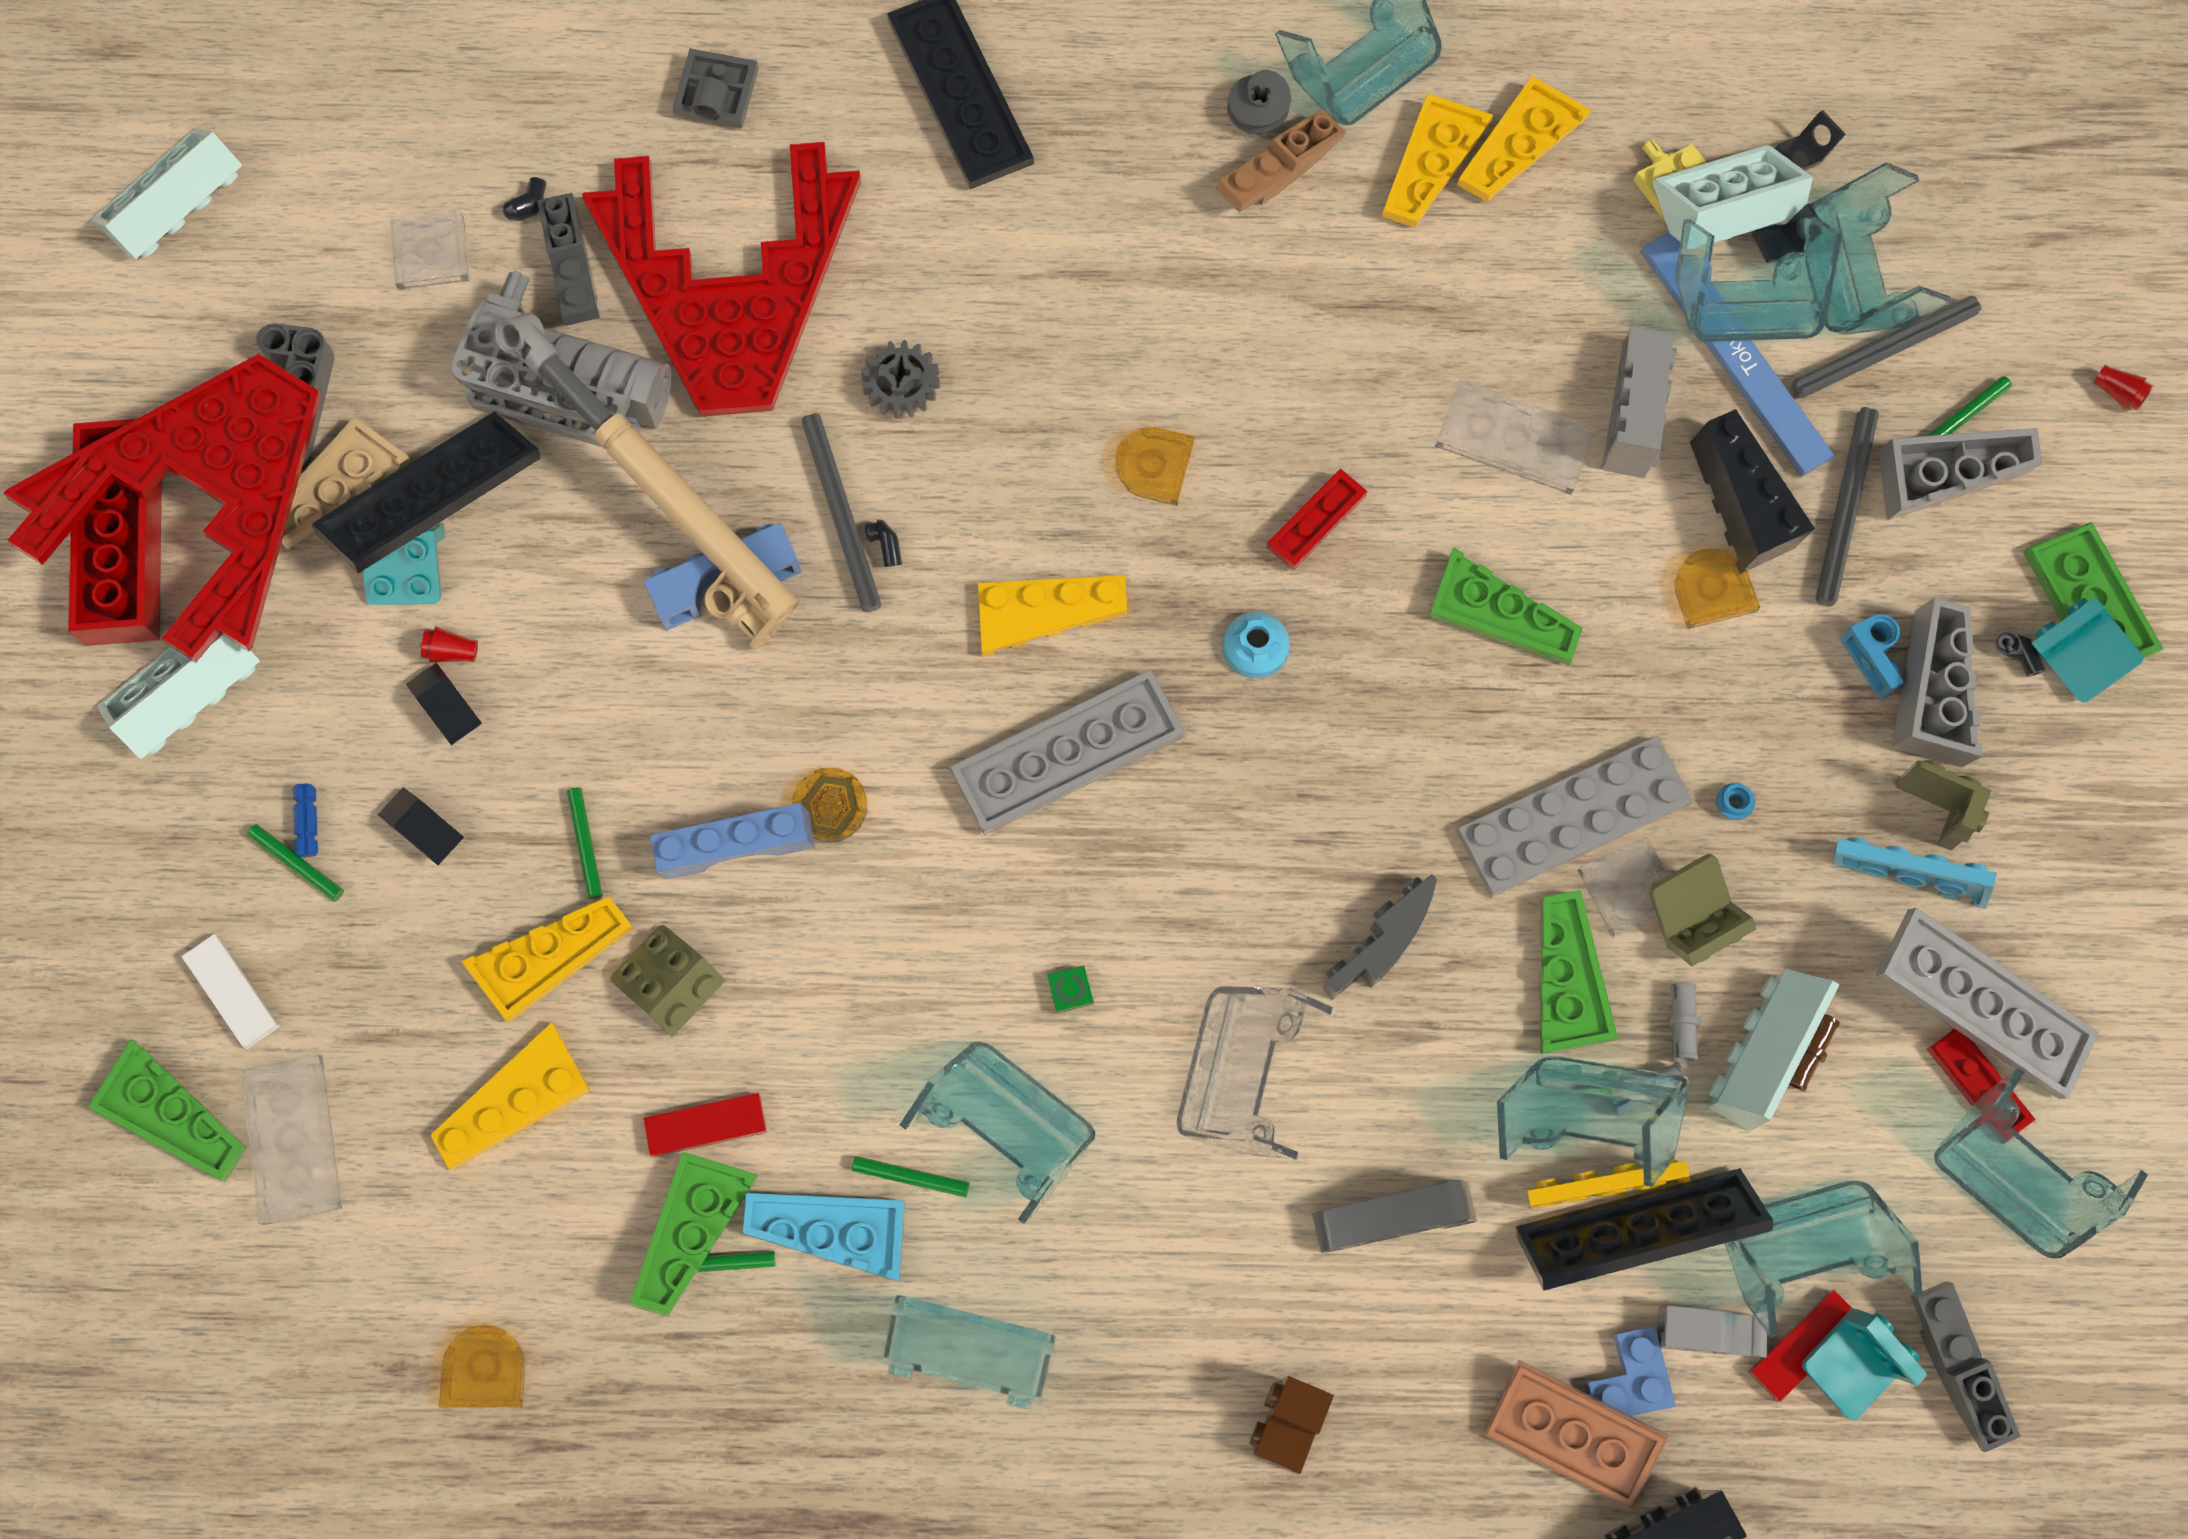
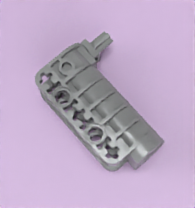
M518 271L509 272L500 295L489 293L486 302H481L472 313L452 361L451 369L459 384L466 387V398L469 404L478 411L488 414L495 411L502 418L602 447L594 439L596 431L592 427L586 430H579L574 427L575 420L589 423L542 374L537 376L516 353H506L497 345L494 338L496 325L502 320L525 314L520 302L529 283V278L522 276L521 272ZM543 328L544 336L561 353L560 359L613 415L621 413L631 424V427H634L637 431L640 425L655 429L658 427L670 394L672 374L669 364ZM471 362H473L475 366H472L468 376H465L462 367H469ZM478 391L498 397L499 405L497 406L495 398L483 396L481 400H478L475 392ZM507 401L524 405L519 410H511L506 407ZM533 408L566 417V426L561 417L551 416L549 420H546L542 412Z

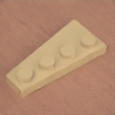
M354 416L300 475L281 545L287 550L314 532L313 522L411 463L410 457Z

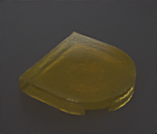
M1144 427L1129 433L1119 444L1115 456V470L1120 481L1130 493L1138 497L1178 506L1195 436L1158 427Z
M1720 549L1699 550L1686 558L1680 566L1674 582V588L1687 629L1756 613L1760 609L1748 571L1739 575L1735 564L1738 558L1731 553Z
M491 1325L474 1326L458 1334L447 1347L443 1357L439 1408H523L525 1356L516 1339L504 1329Z

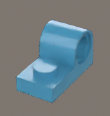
M1885 614L1874 615L1864 621L1862 620L1851 626L1840 638L1880 700L1893 694L1904 683L1898 665L1893 660L1888 659L1885 654L1898 641L1900 628L1892 617ZM1870 631L1879 633L1883 642L1876 641L1871 636Z

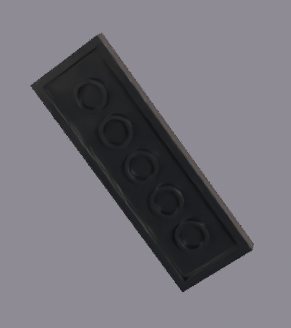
M920 0L887 13L888 22L969 189L971 190L1034 165V157L957 1Z
M494 411L313 522L312 527L315 534L359 574L540 460L539 449Z
M1741 1168L1519 1225L1516 1226V1234L1543 1291L1770 1232L1773 1231V1218Z

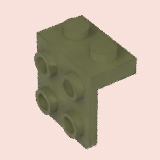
M1932 760L1916 761L1898 778L1895 785L1900 790L1950 811L1937 843L1949 850L1954 849L1962 841L1968 842L1975 831L1979 833L1983 829L1988 819L1989 812L1984 809L1992 790L1982 787L1981 783L1972 777L1957 776L1946 771L1945 767L1938 762Z
M1712 854L1700 857L1656 882L1649 889L1667 947L1690 966L1707 960L1711 955L1730 944L1740 941L1744 936L1756 930L1753 917L1731 902L1719 861Z
M665 925L657 927L611 976V982L643 1009L671 1037L683 1027L726 981L703 956Z

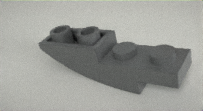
M568 193L537 200L564 325L567 326L600 318L595 284L573 194Z
M1433 874L1424 881L1419 877L1415 878L1401 891L1405 895L1395 905L1389 900L1373 914L1376 920L1370 930L1378 939L1375 940L1372 935L1369 936L1354 950L1358 954L1348 964L1342 959L1325 974L1329 979L1326 981L1323 990L1332 1000L1361 976L1372 988L1401 958L1419 930L1432 901L1437 881Z
M1945 1281L1911 1296L1924 1328L1919 1332L1928 1354L1957 1412L1981 1451H1990L2021 1437L1991 1361L1984 1359L1954 1284Z

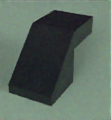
M437 663L406 683L409 690L450 745H453L482 724Z
M404 787L377 814L438 866L464 838L449 823Z

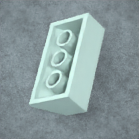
M194 128L90 220L128 256L137 259L139 256L146 258L158 248L159 244L156 241L164 234L168 233L171 235L185 224L186 221L183 218L193 209L199 211L212 200L210 194L219 186L225 188L238 177L236 171L242 164L212 131Z
M1765 145L1654 179L1653 186L1669 233L1683 243L1684 246L1693 250L1793 218L1808 202L1813 177L1770 145Z
M222 634L216 638L197 663L169 647L97 705V708L109 728L142 759L147 754L152 755L158 752L165 745L166 738L177 729L183 730L191 725L196 719V714L206 705L211 706L219 702L225 696L226 689L234 682L243 681L255 671V665L260 660L252 650L248 652Z
M1789 969L1784 970L1776 977L1771 975L1760 993L1765 998L1760 1009L1754 1008L1743 1025V1028L1748 1031L1742 1043L1736 1041L1726 1058V1061L1731 1064L1725 1076L1719 1074L1711 1086L1709 1095L1713 1099L1708 1108L1748 1131L1770 1121L1840 984L1832 980Z

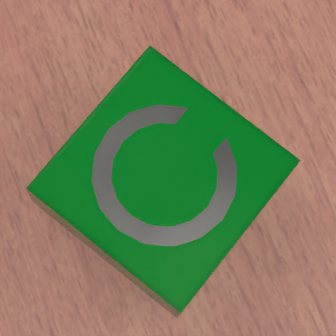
M1085 966L1047 975L1056 1014L1094 1005Z

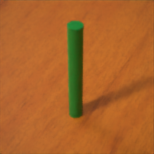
M2001 376L1926 436L1952 434L2011 388V381L2006 376Z
M571 788L566 792L587 898L597 899L602 897L603 893L582 788Z
M254 824L248 830L247 836L332 901L336 902L341 898L344 890L303 858L296 855L295 852L258 824Z
M855 1156L852 1165L853 1172L965 1198L970 1186V1182L859 1156Z
M775 1251L707 1256L698 1272L775 1267Z

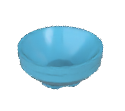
M1249 612L1237 617L1228 626L1222 643L1223 654L1229 666L1237 673L1249 678H1264L1276 673L1286 662L1290 649L1289 636L1283 624L1276 617L1263 612ZM1254 629H1260L1268 635L1269 641L1265 646L1256 648L1248 643L1247 634Z

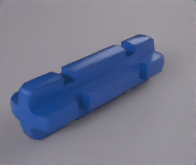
M309 783L297 784L293 787V800L297 803L293 805L294 835L298 837V839L294 840L295 854L304 858L314 857L318 853V840L314 838L317 836V808L313 803L316 801V788Z

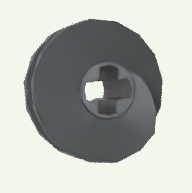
M1265 69L1254 75H1248L1239 79L1231 87L1228 97L1227 111L1230 120L1238 129L1248 134L1262 135L1273 132L1282 126L1288 117L1291 103L1290 87L1284 77L1274 71Z

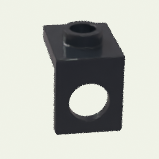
M1822 110L1799 136L1778 144L1774 149L1806 171L1820 165L1846 134ZM1818 125H1824L1830 131V141L1826 145L1819 144L1814 137V132Z
M1809 203L1787 224L1757 229L1752 233V237L1766 263H1772L1803 256L1826 233V230L1812 204ZM1804 218L1809 219L1812 224V234L1809 238H1806L1801 232V222Z

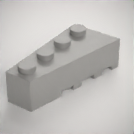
M1630 326L1622 346L1602 470L1645 478L1650 467L1657 466L1661 452L1662 432L1666 421L1665 405L1672 381L1668 380L1669 369L1672 370L1677 349L1672 348V333Z
M2030 428L1891 439L1879 450L1887 521L2028 474L2042 464L2038 429Z
M1935 597L1915 610L1892 748L1958 767H1963L1983 757L1982 743H1978L1977 727L1980 726L1979 710H1975L1973 690L1977 688L1976 674H1972L1970 656L1974 654L1970 607Z

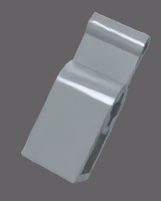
M1666 1305L1659 1307L1658 1339L1662 1349L1767 1358L1768 1317Z

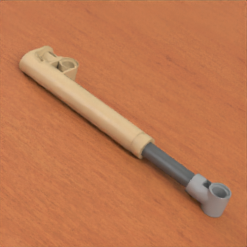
M525 313L500 321L494 329V338L499 348L506 353H516L537 376L542 374L596 431L594 439L604 449H607V453L721 572L705 594L704 602L709 613L716 618H726L733 626L738 625L752 640L749 646L753 650L766 643L793 613L800 601L634 427H631L628 420L621 413L613 415L560 359L561 353L544 336L543 325L538 317L531 313Z

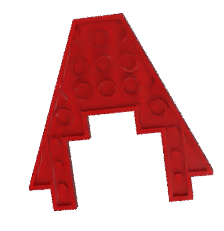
M825 142L789 144L796 239L761 242L763 274L693 280L690 248L656 250L652 167L649 156L614 158L615 190L582 193L588 211L701 417L773 411L861 184L860 170L827 172Z
M258 353L6 489L3 493L6 498L30 513L7 541L12 547L43 565L114 480L146 499L167 472L171 471L224 505L203 532L207 538L225 548L231 554L164 634L162 640L165 644L195 663L199 661L220 634L250 652L258 631L320 405L321 395L317 389Z

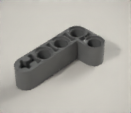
M277 323L263 326L256 336L257 345L268 360L302 381L311 380L309 385L317 389L321 395L320 405L302 467L304 469L309 464L334 363V353L322 333L317 329ZM283 343L279 348L273 349L276 344ZM319 347L314 353L308 354L312 348Z
M1464 1180L1447 1181L1312 1213L1321 1253L1339 1251L1436 1228L1446 1229L1477 1222L1469 1184Z

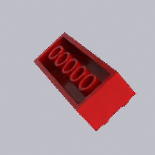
M136 419L73 423L72 454ZM114 480L70 532L68 632L84 646L160 640L162 480L146 499Z

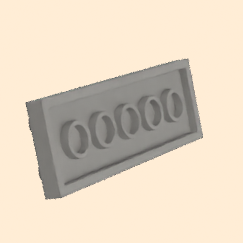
M1150 669L951 766L950 769L983 834L986 835L1184 738L1185 731Z
M1658 736L1467 823L1459 827L1456 832L1492 898L1685 808L1693 802V799Z
M1918 908L1907 910L1876 973V976L2058 1099H2069L2099 1033Z

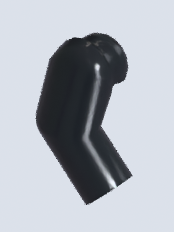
M531 177L526 194L512 198L504 204V216L511 221H521L539 213L537 200L544 198L546 181L538 177Z
M876 519L877 522L866 523L864 527L867 540L869 542L880 540L884 567L902 565L897 534L884 520Z
M2003 632L1996 639L1997 650L2003 655L2019 660L2027 677H2032L2045 671L2030 638L2014 632Z

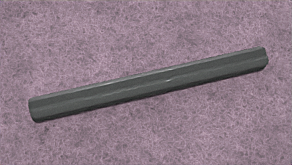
M1968 296L1795 378L1791 384L1792 390L1798 398L1811 395L1976 316L1981 311V304L1975 296Z
M1862 407L1857 413L1815 598L1818 604L1827 607L1833 606L1838 600L1879 418V412L1869 407Z
M818 413L806 415L802 418L803 428L862 610L866 613L881 608L879 594L821 416Z

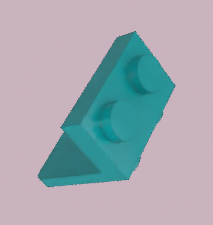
M444 523L436 524L363 570L365 598L369 604H435L441 599L437 543L445 538Z
M2096 597L2090 601L2083 598L2073 604L2066 611L2069 614L2068 617L2057 625L2054 621H2051L2035 633L2038 639L2032 642L2036 650L2077 700L2082 703L2092 700L2143 662L2141 652L2111 618Z
M1852 1308L1802 1362V1368L1842 1415L1850 1420H1857L1895 1378L1918 1386L1928 1375L1917 1362L1920 1359L1919 1355L1909 1345L1898 1341L1892 1334L1895 1330L1893 1325L1877 1312L1870 1314Z

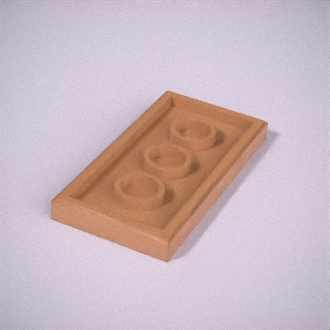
M1518 1360L1484 1429V1435L1630 1509H1633L1668 1439L1666 1433L1521 1360Z

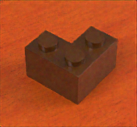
M1291 1376L1281 1379V1382L1275 1381V1383H1272L1264 1406L1270 1408L1265 1423L1257 1421L1249 1441L1250 1445L1255 1446L1252 1455L1294 1474H1301L1315 1435L1320 1434L1334 1395Z

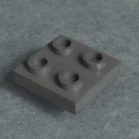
M690 48L673 105L674 115L743 128L759 69L757 61Z

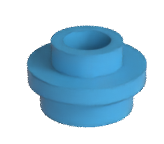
M1730 783L1718 792L1716 804L1724 817L1730 820H1742L1752 813L1755 807V798L1747 786L1741 783ZM1729 798H1737L1740 801V808L1732 807L1729 803Z

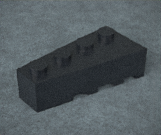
M1736 409L1709 420L1690 441L1705 484H1710L1715 498L1712 500L1716 514L1721 513L1727 531L1724 533L1729 547L1733 546L1738 560L1735 564L1739 575L1795 549L1815 529Z
M1696 1486L1676 1495L1674 1498L1677 1504L1663 1510L1661 1505L1641 1514L1639 1517L1642 1523L1628 1530L1625 1524L1604 1535L1605 1539H1743L1747 1537L1723 1491H1698Z

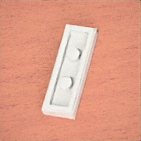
M213 934L181 956L243 1048L248 1050L280 1027L219 936Z

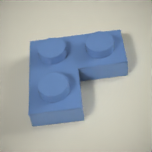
M1655 1326L1613 1335L1623 1375L1585 1383L1588 1395L1630 1416L1676 1407Z

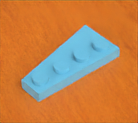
M1849 837L1847 840L1839 839L1834 859L1835 865L1875 877L1886 878L1888 873L1896 875V880L1902 883V885L1915 889L1926 885L1934 886L1935 889L1940 891L1939 896L1952 900L1957 899V895L1974 898L1973 906L1982 909L1987 908L1997 875L1996 872L1988 871V868L1981 864L1966 863L1963 866L1950 863L1947 858L1940 855L1927 854L1925 857L1909 854L1907 849L1899 846H1887L1886 849L1871 846L1869 841L1857 837Z
M746 1193L743 1234L900 1282L905 1201Z

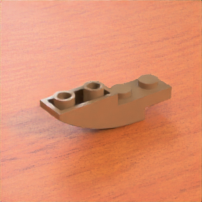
M1322 108L1274 138L1269 149L1221 178L1216 189L1239 213L1255 202L1262 205L1316 164L1344 137L1345 131Z

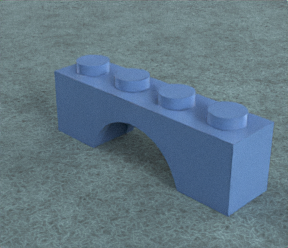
M781 522L775 525H762L755 529L753 534L741 539L781 582L802 573L799 561ZM703 553L690 556L685 560L684 564L672 569H659L651 575V578L644 580L666 631L700 617L702 598L709 586L721 574L718 568Z
M801 803L651 835L656 871L666 879L705 872L710 866L731 859L755 855L780 856L815 848L809 811Z

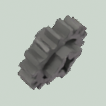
M907 340L902 341L900 348H895L892 341L888 342V350L885 352L878 347L875 348L876 359L867 357L865 361L866 367L869 370L866 369L861 372L862 381L865 382L862 384L864 395H870L868 397L870 405L873 407L880 403L881 414L885 415L891 409L894 411L896 419H899L901 411H907L910 418L914 417V408L916 407L926 411L925 400L935 401L936 392L934 389L940 388V379L937 377L939 375L938 364H932V354L927 352L921 355L920 344H916L913 349H909ZM910 362L916 364L918 367H914ZM902 371H904L905 376H903L902 381H900V387L898 388L897 383L899 382V378L902 376ZM882 391H887L891 395V397L886 395Z

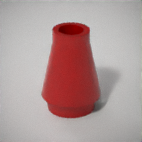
M2106 364L2093 383L2102 388L2126 410L2130 407L2136 411L2144 403L2153 388V385L2146 382L2147 378L2111 368Z
M435 626L434 630L425 628L420 655L421 658L429 659L430 663L475 662L478 640L463 637Z

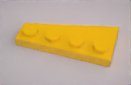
M1532 75L1462 173L1457 185L1483 201L1488 202L1588 119L1591 109Z
M1427 93L1385 204L1382 217L1415 228L1489 126L1493 114Z
M1125 575L978 583L982 657L995 654V651L1010 646L1015 648L1025 645L1027 641L1048 636V638L1062 634V631L1078 626L1083 628L1127 615Z
M608 896L563 916V919L545 927L542 925L529 931V934L511 942H503L492 947V950L477 957L471 956L461 962L505 1021L510 1023L634 928Z
M551 1022L431 1134L448 1169H456L591 1091L556 1026Z
M1674 1155L1654 1159V1167L1638 1169L1637 1163L1613 1167L1614 1174L1598 1177L1597 1171L1575 1174V1182L1559 1184L1558 1178L1535 1182L1536 1189L1528 1190L1527 1193L1530 1206L1536 1209L1588 1199L1587 1196L1595 1195V1197L1618 1195L1627 1192L1626 1189L1634 1188L1635 1190L1654 1189L1665 1185L1666 1181L1676 1180V1184L1689 1182V1171L1686 1160L1678 1162L1677 1156Z

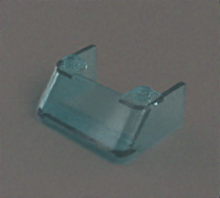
M1373 0L1369 14L1374 29L1327 65H1325L1321 55L1317 53L1311 38L1284 30H1278L1275 36L1295 82L1335 122L1343 125H1352L1438 59L1442 48L1441 39L1426 0Z
M1886 162L1811 203L1826 233L1806 254L1823 321L1829 331L1840 335L1900 328L1952 303L1950 296L1920 285L1907 292L1896 291L1886 295L1871 235L1881 231L1890 221L1892 209L1889 197L1919 182L1917 174ZM1804 218L1801 222V232L1806 238H1809L1812 234V224L1809 219Z
M1809 217L1804 251L1790 252L1782 256L1775 265L1773 280L1710 282L1712 275L1710 262L1715 236L1691 219H1684L1675 277L1690 332L1702 341L1807 339L1818 335L1823 330L1827 320L1843 233L1817 217Z
M980 1041L971 1043L927 1081L900 1123V1126L906 1130L922 1115H925L933 1125L939 1128H954L962 1121L1020 1167L1021 1170L1016 1176V1184L1020 1193L1026 1199L1031 1200L1018 1218L1023 1224L1050 1198L1086 1152L1096 1136L1093 1126L1086 1119L994 1047Z
M1560 1056L1539 1059L1497 1101L1500 1159L1508 1160L1522 1144H1529L1531 1147L1540 1150L1549 1149L1564 1136L1634 1148L1635 1161L1643 1165L1644 1185L1652 1187L1675 1159L1688 1098L1687 1080L1674 1074Z
M2018 1067L1976 1102L1941 1142L1934 1153V1160L1946 1175L2037 1252L2046 1257L2058 1259L2066 1256L2124 1217L2148 1174L2140 1170L2118 1186L2104 1175L2093 1171H2083L2074 1178H2071L2011 1127L2018 1119L2020 1111L2016 1102L2009 1096L2025 1073Z
M1845 1181L1764 1204L1773 1218V1231L1725 1243L1743 1299L1770 1338L1778 1336L1775 1308L1784 1301V1289L1781 1284L1852 1264L1859 1273L1872 1279H1881L1896 1273L1915 1296L1923 1294L1918 1240L1869 1184L1862 1181Z
M896 1295L882 1363L889 1366L888 1373L911 1379L913 1372L925 1373L998 1392L1008 1396L1006 1404L1030 1410L1032 1403L1041 1406L1056 1346V1336L930 1302Z

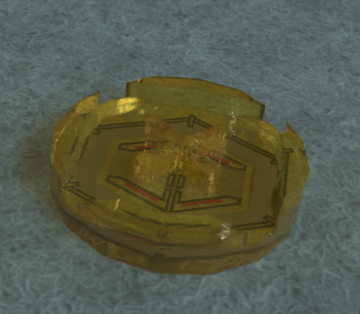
M821 768L813 771L814 773L810 774L807 778L804 777L798 783L792 796V805L801 803L809 811L813 838L820 842H839L851 837L862 826L867 815V796L862 784L853 774L840 768Z

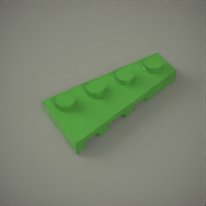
M1453 547L1429 617L1570 665L1583 628L1544 603L1538 604L1524 595L1523 590L1513 584L1511 586L1492 575L1493 571L1481 564L1479 566L1463 557L1464 553Z
M1581 890L1543 897L1541 900L1540 1055L1616 1041L1618 1035Z
M130 1039L87 1107L223 1182L227 1181L247 1148L133 1039Z
M682 1151L630 1299V1306L661 1316H670L746 1197V1193L749 1192L755 1183L758 1174Z

